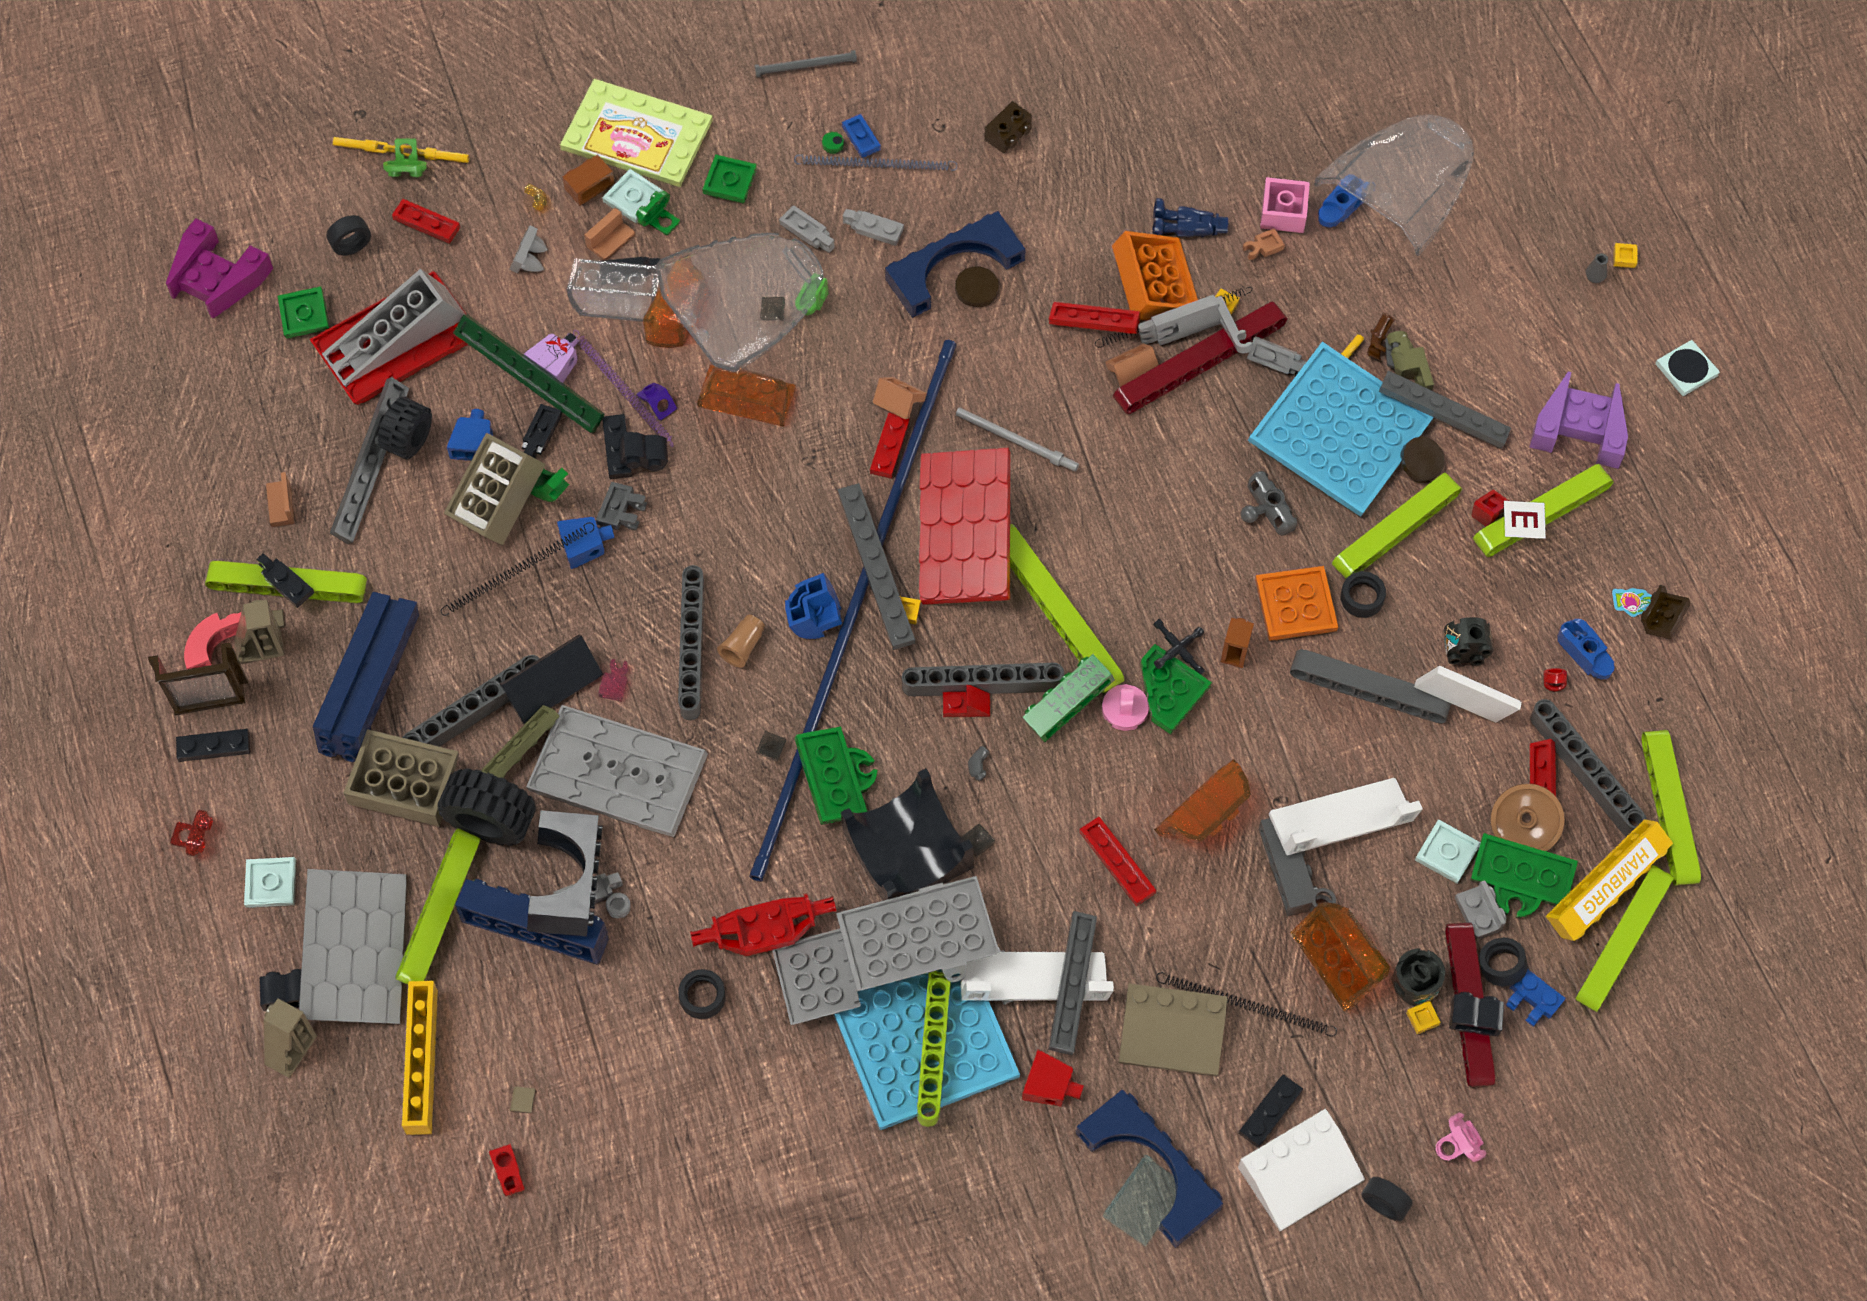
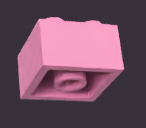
M1266 177L1260 228L1270 230L1275 228V230L1304 233L1310 182Z

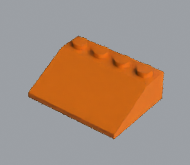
M1125 231L1112 245L1129 308L1133 311H1140V320H1151L1153 316L1198 300L1179 238Z

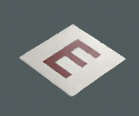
M1504 501L1505 537L1546 539L1544 503Z

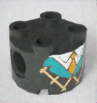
M1477 617L1461 618L1458 624L1452 621L1444 626L1445 650L1449 664L1470 663L1473 666L1483 664L1484 659L1493 653L1490 623L1487 624L1485 619Z
M1415 948L1405 952L1399 958L1392 975V983L1396 994L1411 1006L1432 1001L1438 995L1444 982L1445 966L1442 960L1432 951Z

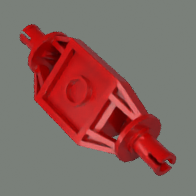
M805 893L803 894L804 897L781 898L737 909L719 918L713 916L711 927L693 932L690 931L693 947L715 941V944L718 943L719 950L726 949L744 956H750L794 945L810 927L815 926V916L837 911L834 898L831 896L812 902L809 900L808 894ZM803 915L808 917L796 926L793 925V919ZM737 933L739 940L721 938L722 935Z

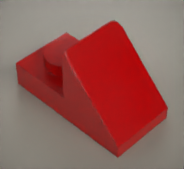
M1493 489L1475 501L1471 516L1487 527L1495 522L1498 515L1504 512V501L1509 500Z
M967 685L966 692H943V717H990V693L971 685Z

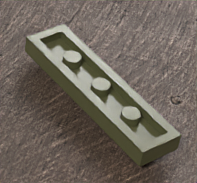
M543 705L481 771L504 778L506 772L522 759V755L538 742L541 735L553 727L555 721L559 718V714L554 709Z

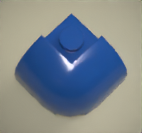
M824 573L796 584V589L790 594L789 599L785 600L789 627L794 634L801 638L817 639L824 637L823 631L842 624L839 599L831 582Z

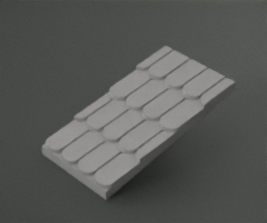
M561 705L558 712L559 718L551 728L526 786L527 789L538 795L566 802L568 805L607 815L610 818L634 824L640 828L675 837L708 753L704 749Z
M307 869L299 1010L305 1014L307 1020L400 1024L402 982L396 980L395 977L403 959L406 874Z

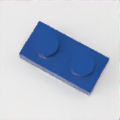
M861 114L842 122V128L861 158L881 150L880 143Z

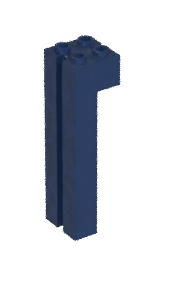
M372 592L312 726L318 753L327 757H337L339 754L348 762L356 761L367 729L371 730L373 721L419 617L417 602L399 598L397 601L391 599L390 595Z

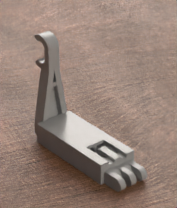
M1214 295L1153 316L1151 320L1138 325L1142 344L1158 341L1161 346L1221 324L1239 353H1248L1253 350L1252 342L1246 344L1239 342L1242 339L1245 340L1246 331H1238L1222 296L1217 298Z

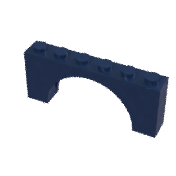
M996 211L985 215L974 223L965 225L963 229L955 233L947 234L937 242L929 243L925 248L917 252H911L907 257L899 261L890 263L885 267V280L910 316L914 318L931 309V296L926 287V279L932 268L944 258L965 252L980 253L995 259L1008 270L1025 261V247L1001 214Z
M1122 1089L1076 1127V1135L1091 1152L1109 1143L1129 1141L1152 1149L1166 1162L1174 1178L1176 1196L1169 1214L1160 1222L1159 1230L1176 1248L1221 1211L1223 1198L1215 1188H1209L1205 1183V1177L1198 1169L1194 1170L1188 1164L1187 1156L1181 1150L1177 1151L1171 1145L1172 1140L1164 1131L1160 1132L1156 1128L1152 1116L1148 1112L1143 1113L1136 1098L1131 1093L1126 1094Z

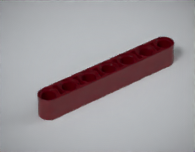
M1471 922L1446 924L1445 935L1454 995L1460 992H1469L1474 997L1483 998L1473 924ZM1459 1031L1468 1087L1494 1086L1495 1070L1490 1036Z

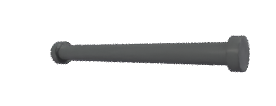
M851 50V53L764 66L756 64L754 66L757 78L769 73L850 61L857 63L856 51Z

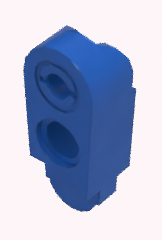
M1353 175L1345 177L1324 200L1323 206L1318 212L1319 223L1324 227H1333L1341 221L1344 222L1364 203L1368 192V185Z
M1573 619L1565 622L1560 627L1557 635L1559 644L1588 676L1591 674L1594 678L1608 679L1614 671V661L1606 652L1607 647L1600 637L1583 619ZM1584 648L1590 649L1593 653L1586 652Z

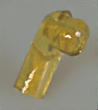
M528 183L524 193L530 195L535 200L532 207L542 211L544 205H547L546 193Z

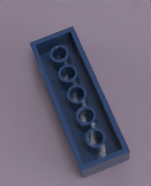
M474 879V881L465 880L455 904L462 923L599 965L609 940L605 923L601 918L594 915L593 926H588L587 936L527 931L529 895L520 893V895L513 894L509 889L502 886L494 888L479 879Z

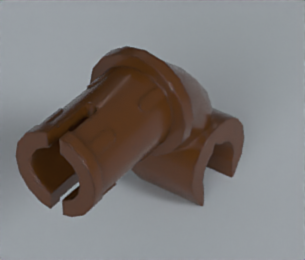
M1383 312L1375 328L1370 330L1372 334L1367 355L1378 361L1381 360L1379 357L1381 351L1386 352V348L1381 345L1382 341L1386 340V334L1395 321V318Z

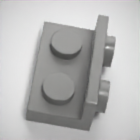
M1485 880L1481 881L1478 887L1456 894L1455 900L1466 923L1471 922L1473 924L1475 941L1502 931L1506 923V915L1504 910L1498 907L1495 901V892L1491 886L1488 887Z

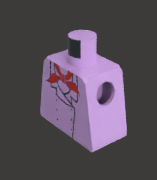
M568 333L562 340L554 334H549L524 355L563 383L577 363V354L573 347L578 343V339L572 333Z

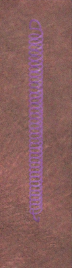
M578 343V345H580V347H581L582 349H583L584 347H586V346H584V345H583V347H582V346H581L582 344H581V343H580V344ZM591 346L590 348L587 349L586 347L585 353H587V355L588 353L592 352L590 351L592 349ZM596 353V354H598V355L595 357L596 360H597V358H599V357H600V359H601L602 356H599V353ZM606 363L603 366L600 365L602 372L605 370V366H607ZM603 372L605 373V376H607V378L610 379V381L611 377L614 379L616 377L619 378V376H616V373L612 372L611 374L608 373V375H606L607 372ZM627 389V392L623 396H625V398L627 395L630 396L631 390ZM633 396L635 398L633 399L634 401L632 403V407H638L636 405L633 406V404H635L634 402L637 400L636 396ZM647 412L646 414L643 413V415L640 414V416L646 421L652 413ZM652 427V430H655V433L658 435L660 432H656L658 430L657 427L655 429Z

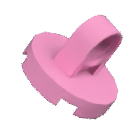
M1127 684L1117 685L1104 696L1102 714L1104 719H1107L1112 724L1113 728L1122 731L1134 730L1147 719L1149 711L1147 697L1137 687Z
M1458 1112L1449 1118V1126L1452 1133L1437 1142V1155L1444 1160H1451L1465 1153L1470 1160L1477 1162L1486 1156V1151H1481L1480 1146L1484 1143L1470 1120L1464 1122L1462 1119L1464 1114ZM1445 1141L1453 1143L1455 1151L1452 1155H1447L1443 1152L1442 1144Z

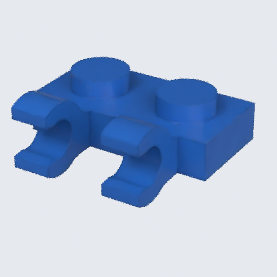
M1527 969L1526 975L1519 982L1511 985L1510 989L1514 993L1509 998L1506 1006L1514 1011L1523 999L1527 1001L1534 1009L1525 1021L1534 1027L1543 1015L1550 1019L1566 998Z

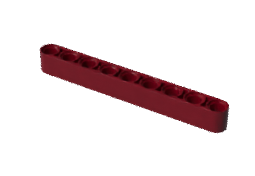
M1269 302L1235 321L1238 331H1246L1245 340L1242 339L1239 342L1241 344L1253 342L1255 336L1263 339L1282 328L1287 323L1288 318L1275 302ZM1223 328L1124 384L1114 392L1113 398L1125 414H1131L1239 352Z

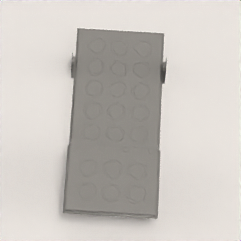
M977 876L944 885L943 883L921 888L918 892L836 913L840 929L799 939L794 945L772 950L791 1025L861 1007L857 993L860 990H866L942 969L948 981L956 982L962 980L966 976V962L1000 953ZM957 973L960 974V975L957 976V977H952V975H954V974H957Z

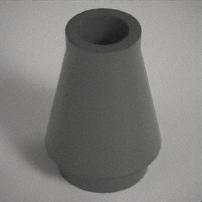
M1603 253L1597 254L1595 259L1586 268V276L1592 283H1600L1607 277L1608 257Z

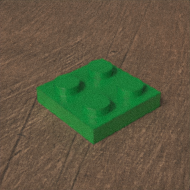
M715 154L702 189L703 194L744 204L757 171V164Z
M321 286L278 295L283 332L286 339L329 329L324 293Z

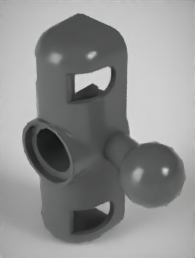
M1259 471L1249 478L1247 487L1259 505L1256 507L1248 505L1242 508L1240 515L1242 520L1246 523H1253L1257 520L1258 515L1264 513L1279 535L1283 536L1294 531L1298 524L1297 518H1293L1292 510L1285 501L1284 493L1275 486L1273 481H1269L1266 472ZM1253 481H1256L1259 485L1255 492L1251 487ZM1268 500H1274L1278 504H1271ZM1277 517H1280L1283 522L1279 528L1275 524Z

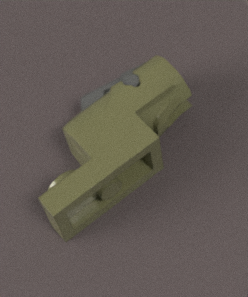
M1395 331L1388 334L1385 340L1387 366L1393 368L1395 374L1408 380L1415 379L1416 384L1433 390L1434 382L1424 348H1414L1405 331Z

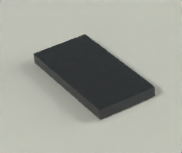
M579 634L500 683V686L521 722L526 724L543 705L549 708L555 706L604 674L582 635Z

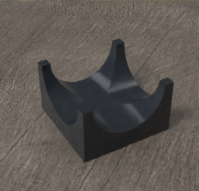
M926 768L917 773L915 781L906 791L889 803L862 813H854L850 808L841 812L843 834L882 901L918 892L921 888L940 883L944 884L974 868V847L969 839L964 841L951 824L937 797L931 775Z

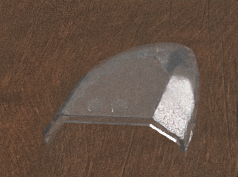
M1433 114L1417 115L1392 124L1351 147L1315 178L1314 185L1319 187L1322 183L1338 184L1401 227L1414 246L1415 254L1419 256L1441 229L1461 194L1473 162L1474 149L1472 140L1459 124L1448 118Z
M779 233L750 234L746 238L738 239L734 236L722 242L714 240L709 245L701 247L696 245L662 258L656 265L663 299L715 367L734 373L767 353L800 322L815 303V293L824 277L819 260L804 243L796 238L788 240L779 237Z

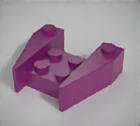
M195 218L182 235L166 286L173 299L182 290L204 301L210 317L214 319L259 287L273 270V266L267 253L251 245L236 264L212 253V250L219 243L213 226Z

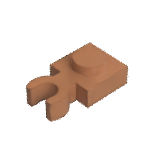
M1274 228L1256 235L1255 242H1245L1243 244V251L1253 250V252L1248 254V259L1253 260L1259 253L1267 257L1282 251L1285 245Z

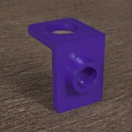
M653 382L636 394L638 398L649 403L658 420L664 419L677 409L667 389ZM666 399L668 401V408L660 412L657 408L658 402Z

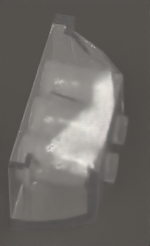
M574 259L567 285V296L572 307L581 316L644 322L653 313L663 270L660 266Z

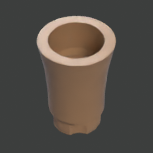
M747 615L744 620L740 621L729 637L717 647L719 655L727 663L735 667H744L754 646L762 636L765 627L764 623L754 615Z

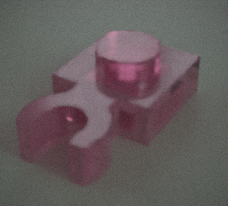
M612 659L610 661L611 674L604 672L598 695L601 698L622 702L628 682L627 677L624 676L628 672L627 661H624L623 667L618 669L615 668L616 660Z

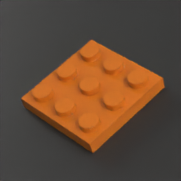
M1324 566L1256 575L1255 582L1269 641L1338 631V623Z

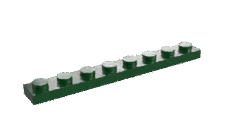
M463 314L453 334L555 408L562 410V413L588 432L595 433L605 413L468 314Z

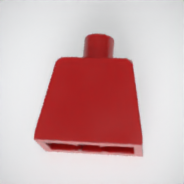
M1037 1050L1023 1090L1022 1100L1062 1107L1065 1095L1080 1100L1084 1085L1070 1081L1073 1074L1071 1066Z

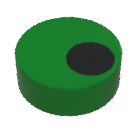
M829 132L823 136L822 147L827 153L836 154L843 149L844 141L841 134Z

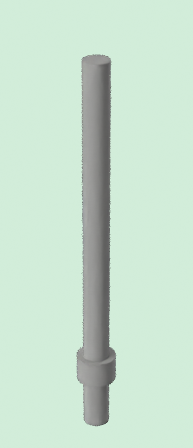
M960 407L956 412V416L1049 459L1050 463L1056 466L1062 465L1074 472L1079 467V463L1064 457V454L1057 450L1053 452Z

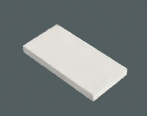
M1438 666L1418 678L1414 686L1419 690L1495 723L1520 710L1522 703L1513 697L1442 666Z

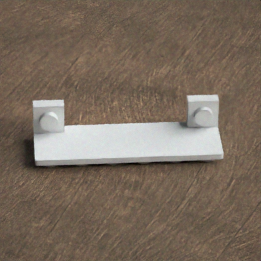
M1391 778L1271 810L1269 817L1288 856L1412 822L1423 808L1419 801L1412 803L1406 801L1397 780Z
M1000 952L996 955L966 962V976L961 980L962 1000L1057 1001L1065 952ZM1091 952L1083 1001H1107L1114 990L1113 981H1107L1105 954L1103 952Z

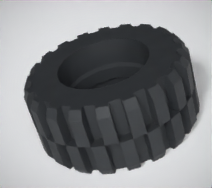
M466 768L464 770L458 769L449 776L437 805L440 816L454 828L464 830L488 843H497L502 846L505 844L507 846L517 845L525 838L536 810L533 798L527 795L525 790L518 788L516 784L510 783L502 777L494 776L491 773Z

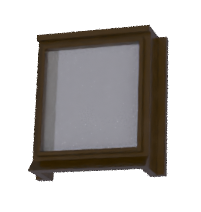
M231 643L221 644L222 664L167 673L158 655L148 657L149 663L155 672V682H158L174 710V715L246 703L244 684H248V679Z

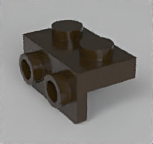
M1659 585L1657 591L1651 596L1647 610H1644L1641 615V623H1643L1646 634L1672 640L1691 604L1689 598L1669 594L1664 585Z

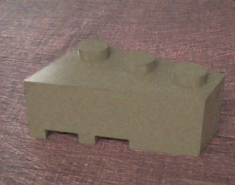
M254 600L248 604H243L234 640L236 655L240 664L284 656L281 630L267 600Z
M280 999L271 1004L265 1012L264 1061L266 1066L290 1078L317 1035L302 1011Z

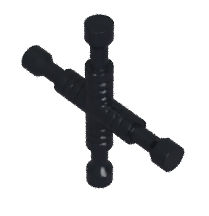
M1160 618L1153 623L1154 627L1165 635L1164 638L1172 646V648L1165 652L1162 658L1154 661L1155 667L1158 669L1162 668L1166 661L1172 660L1179 654L1187 664L1189 663L1196 672L1202 675L1205 669L1193 660L1194 657L1186 648L1194 642L1195 638L1201 637L1204 634V630L1201 627H1197L1191 635H1187L1179 641L1172 632L1165 628Z

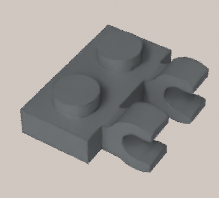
M611 482L596 518L597 525H611L613 529L619 530L622 524L628 529L637 530L640 523L636 521L638 516L626 513L628 505L639 511H645L647 502H645L646 497L641 494H633L634 490L631 486Z

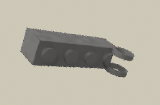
M1271 819L1261 820L1258 830L1287 917L1308 911L1316 919L1323 920L1330 917L1336 904L1335 894L1327 888L1318 889L1316 886L1313 887L1311 867L1309 864H1305L1303 858L1305 851L1287 856ZM1325 893V894L1329 895V896L1331 897V899L1328 898L1327 896L1318 895V894ZM1323 900L1329 906L1325 908L1320 907L1316 901ZM1314 909L1326 914H1318L1314 911Z

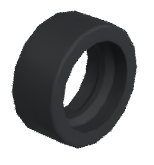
M351 215L334 222L328 229L326 237L336 254L347 256L359 252L370 242L371 232L363 218ZM355 232V233H354L353 235H351L350 237H347V238H345V239H342V238H344L346 235Z
M1360 571L1353 573L1346 578L1342 586L1340 600L1343 608L1349 614L1356 617L1367 618L1374 616L1381 610L1384 604L1386 587L1384 582L1371 572ZM1359 584L1367 585L1376 592L1377 598L1372 604H1359L1350 597V589Z
M1496 938L1487 942L1481 949L1479 955L1481 972L1485 979L1493 985L1511 986L1519 982L1526 975L1528 965L1525 949L1514 939ZM1500 953H1510L1518 958V963L1515 967L1507 971H1497L1489 966L1490 959Z
M699 969L688 973L681 980L678 988L679 1001L684 1012L697 1019H707L718 1014L726 1000L724 983L720 976L710 970ZM701 981L710 982L714 985L717 992L715 1001L706 1007L694 1006L690 1003L687 994L691 985Z
M1380 1177L1370 1178L1361 1193L1362 1199L1367 1205L1379 1214L1394 1221H1402L1413 1205L1412 1199L1405 1191L1394 1183Z

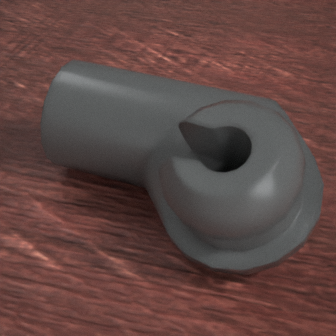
M980 746L968 761L969 774L977 781H981L986 776L982 762L990 754L983 746Z

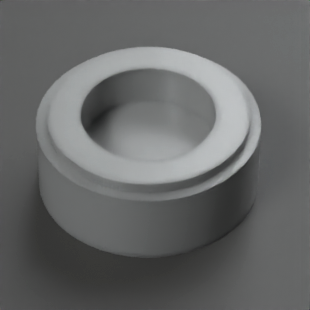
M623 893L610 895L606 900L608 914L613 918L625 917L631 909L629 898Z

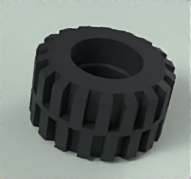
M407 397L398 398L389 407L382 419L378 434L380 448L406 460L416 455L424 445L430 432L432 423L431 409Z

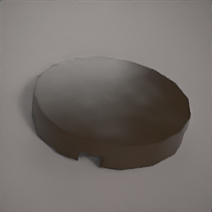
M972 266L964 269L958 274L955 281V293L958 299L968 306L976 305V307H983L989 305L996 299L999 291V281L996 275L991 270L981 266Z
M1422 436L1413 438L1401 450L1402 468L1415 481L1427 482L1433 480L1442 472L1444 455L1440 446L1432 439Z

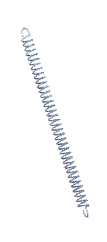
M810 156L808 165L810 164V161L812 163V156ZM822 156L820 165H822V162L824 163V156ZM828 156L826 157L828 165L832 162V156L830 157V162H828ZM839 157V158H838V163L840 162V166H842L841 161H840V157ZM847 157V159H846V164H847V161H848V166H850V165H851V161H852V166L854 167L852 157H851V159H850V164H849V160H848V157ZM859 157L858 165H859V161H860V166L862 167V166H863V161H862V165H861V159H860V157ZM875 158V162H874L873 168L875 167V163H876V166H877V159H876V158ZM879 159V163H880L881 168L883 167V164H884V166H885V168H886V167H887V164L885 165V159H883L882 165H881V159ZM896 159V160H895V165H897V168H899V165L897 164V159ZM904 159V160H903V165L901 164V168H903V166H904V164H905V168L907 169V166H906V163H905V159ZM908 159V161H907V166H908V164H909V169H911L912 163H913V169H915L916 163H917V169H919L920 163H921V169L923 170L921 160H920V162H919V167H918V162H917V160H916V162H915V167H914V162H913V160L911 161V166H910L909 159ZM928 160L927 168H928V164H929V169L931 170V169H932V164H931V168H930V161ZM936 161L935 169H936V165H937V169L939 170V169H940V165H939V168H938V161ZM949 161V162H953V163L956 164V168H955L954 170H951V171H955V170L957 169V163L954 162V161Z

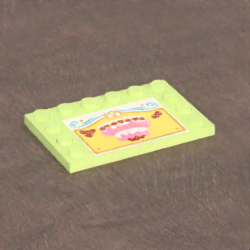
M594 79L560 147L561 150L586 158H593L599 155L608 165L627 171L631 169L637 174L681 187L713 118L712 115Z

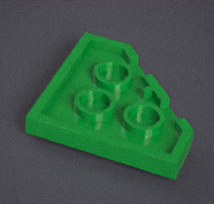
M1154 644L1141 659L1140 666L1151 722L1171 735L1209 690L1212 682L1175 657L1172 660L1166 661L1162 668H1156L1154 661L1162 658L1166 651Z

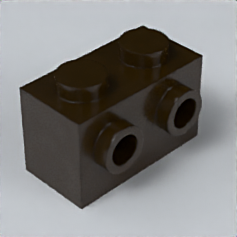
M1011 101L985 127L984 140L1004 154L1009 148H1014L1023 135H1027L1032 129V114L1014 101Z

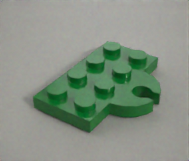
M841 726L796 734L794 739L820 824L824 825L842 821L841 812L848 808L854 813L867 812L862 793L868 791L874 784L877 769H873L870 773H863L860 771L859 765H873L874 759L872 756L859 748H848Z
M1483 833L1470 880L1477 883L1485 880L1488 886L1493 887L1496 895L1495 901L1498 907L1504 910L1505 915L1510 910L1508 901L1510 899L1519 900L1521 909L1517 911L1516 918H1523L1537 910L1541 902L1556 906L1570 893L1578 861Z

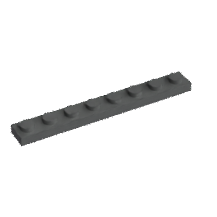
M393 377L386 379L330 531L331 535L347 544L354 541L386 454V450L380 448L378 444V434L382 419L389 407L398 398L406 397L409 391L407 386Z
M858 483L837 489L892 649L896 650L915 644V638L861 486Z

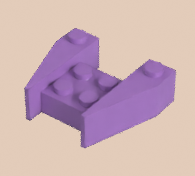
M1567 372L1539 413L1529 447L1552 453L1557 435L1600 444L1596 464L1619 469L1628 439L1619 384H1615L1610 397L1568 388L1571 372Z

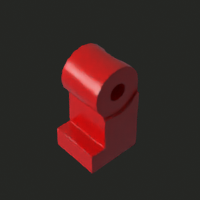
M511 1144L489 1151L505 1197L525 1190Z

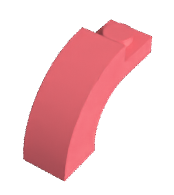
M241 612L230 614L220 620L217 613L212 614L194 628L186 642L184 651L187 669L212 665L211 658L215 647L221 641L236 635Z

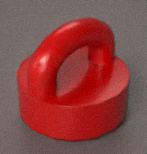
M1560 668L1546 669L1543 672L1544 687L1554 692L1563 690L1567 685V671ZM1550 683H1552V684L1561 683L1560 685H1557V686H1552V685H1550Z

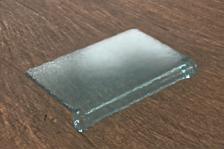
M1144 1155L1103 1213V1218L1146 1246L1160 1226V1222L1167 1216L1174 1205L1176 1186L1173 1175L1154 1163L1151 1157Z

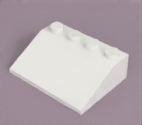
M1326 1109L1240 1160L1238 1166L1240 1172L1279 1231L1284 1230L1365 1180L1343 1135Z

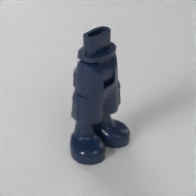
M1155 199L1152 234L1154 235L1175 233L1177 237H1204L1209 235L1217 236L1218 233L1227 234L1228 217H1221L1219 213H1216L1214 216L1212 212L1179 206L1177 211H1173L1165 207L1163 199ZM1164 221H1176V223H1167Z

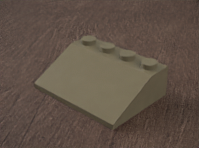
M486 433L444 514L482 536L503 545L546 464Z
M367 729L343 794L349 805L439 827L443 817L440 816L437 805L449 776L455 772L459 752Z
M1129 983L1119 1063L1218 1077L1228 996Z

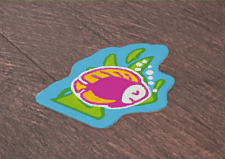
M1643 589L1612 590L1615 610L1625 611L1631 617L1642 614L1651 601L1652 595Z

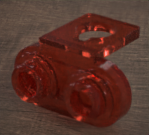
M198 810L193 824L177 822L170 841L171 845L186 848V855L189 856L202 853L206 843L203 838L205 832L210 831L213 818L207 814V811ZM182 830H190L187 841H181L178 838Z

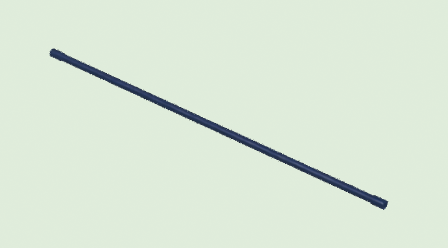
M945 340L925 401L920 409L876 531L882 547L945 373L954 355L957 344L952 340ZM864 567L862 568L803 733L816 731L869 586ZM796 749L763 843L749 875L755 881L762 882L772 850L803 768L798 749Z

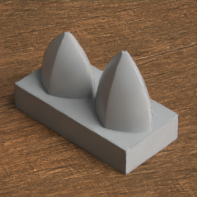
M531 225L528 227L509 270L518 273L520 268L532 272L544 270L540 261L528 252L541 253L548 250L544 241L536 235L537 228Z

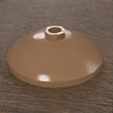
M1518 784L1505 790L1495 801L1491 812V827L1496 837L1543 851L1549 850L1556 844L1564 828V812L1559 800L1548 789L1536 784ZM1526 813L1531 815V819L1528 822L1522 820V816Z

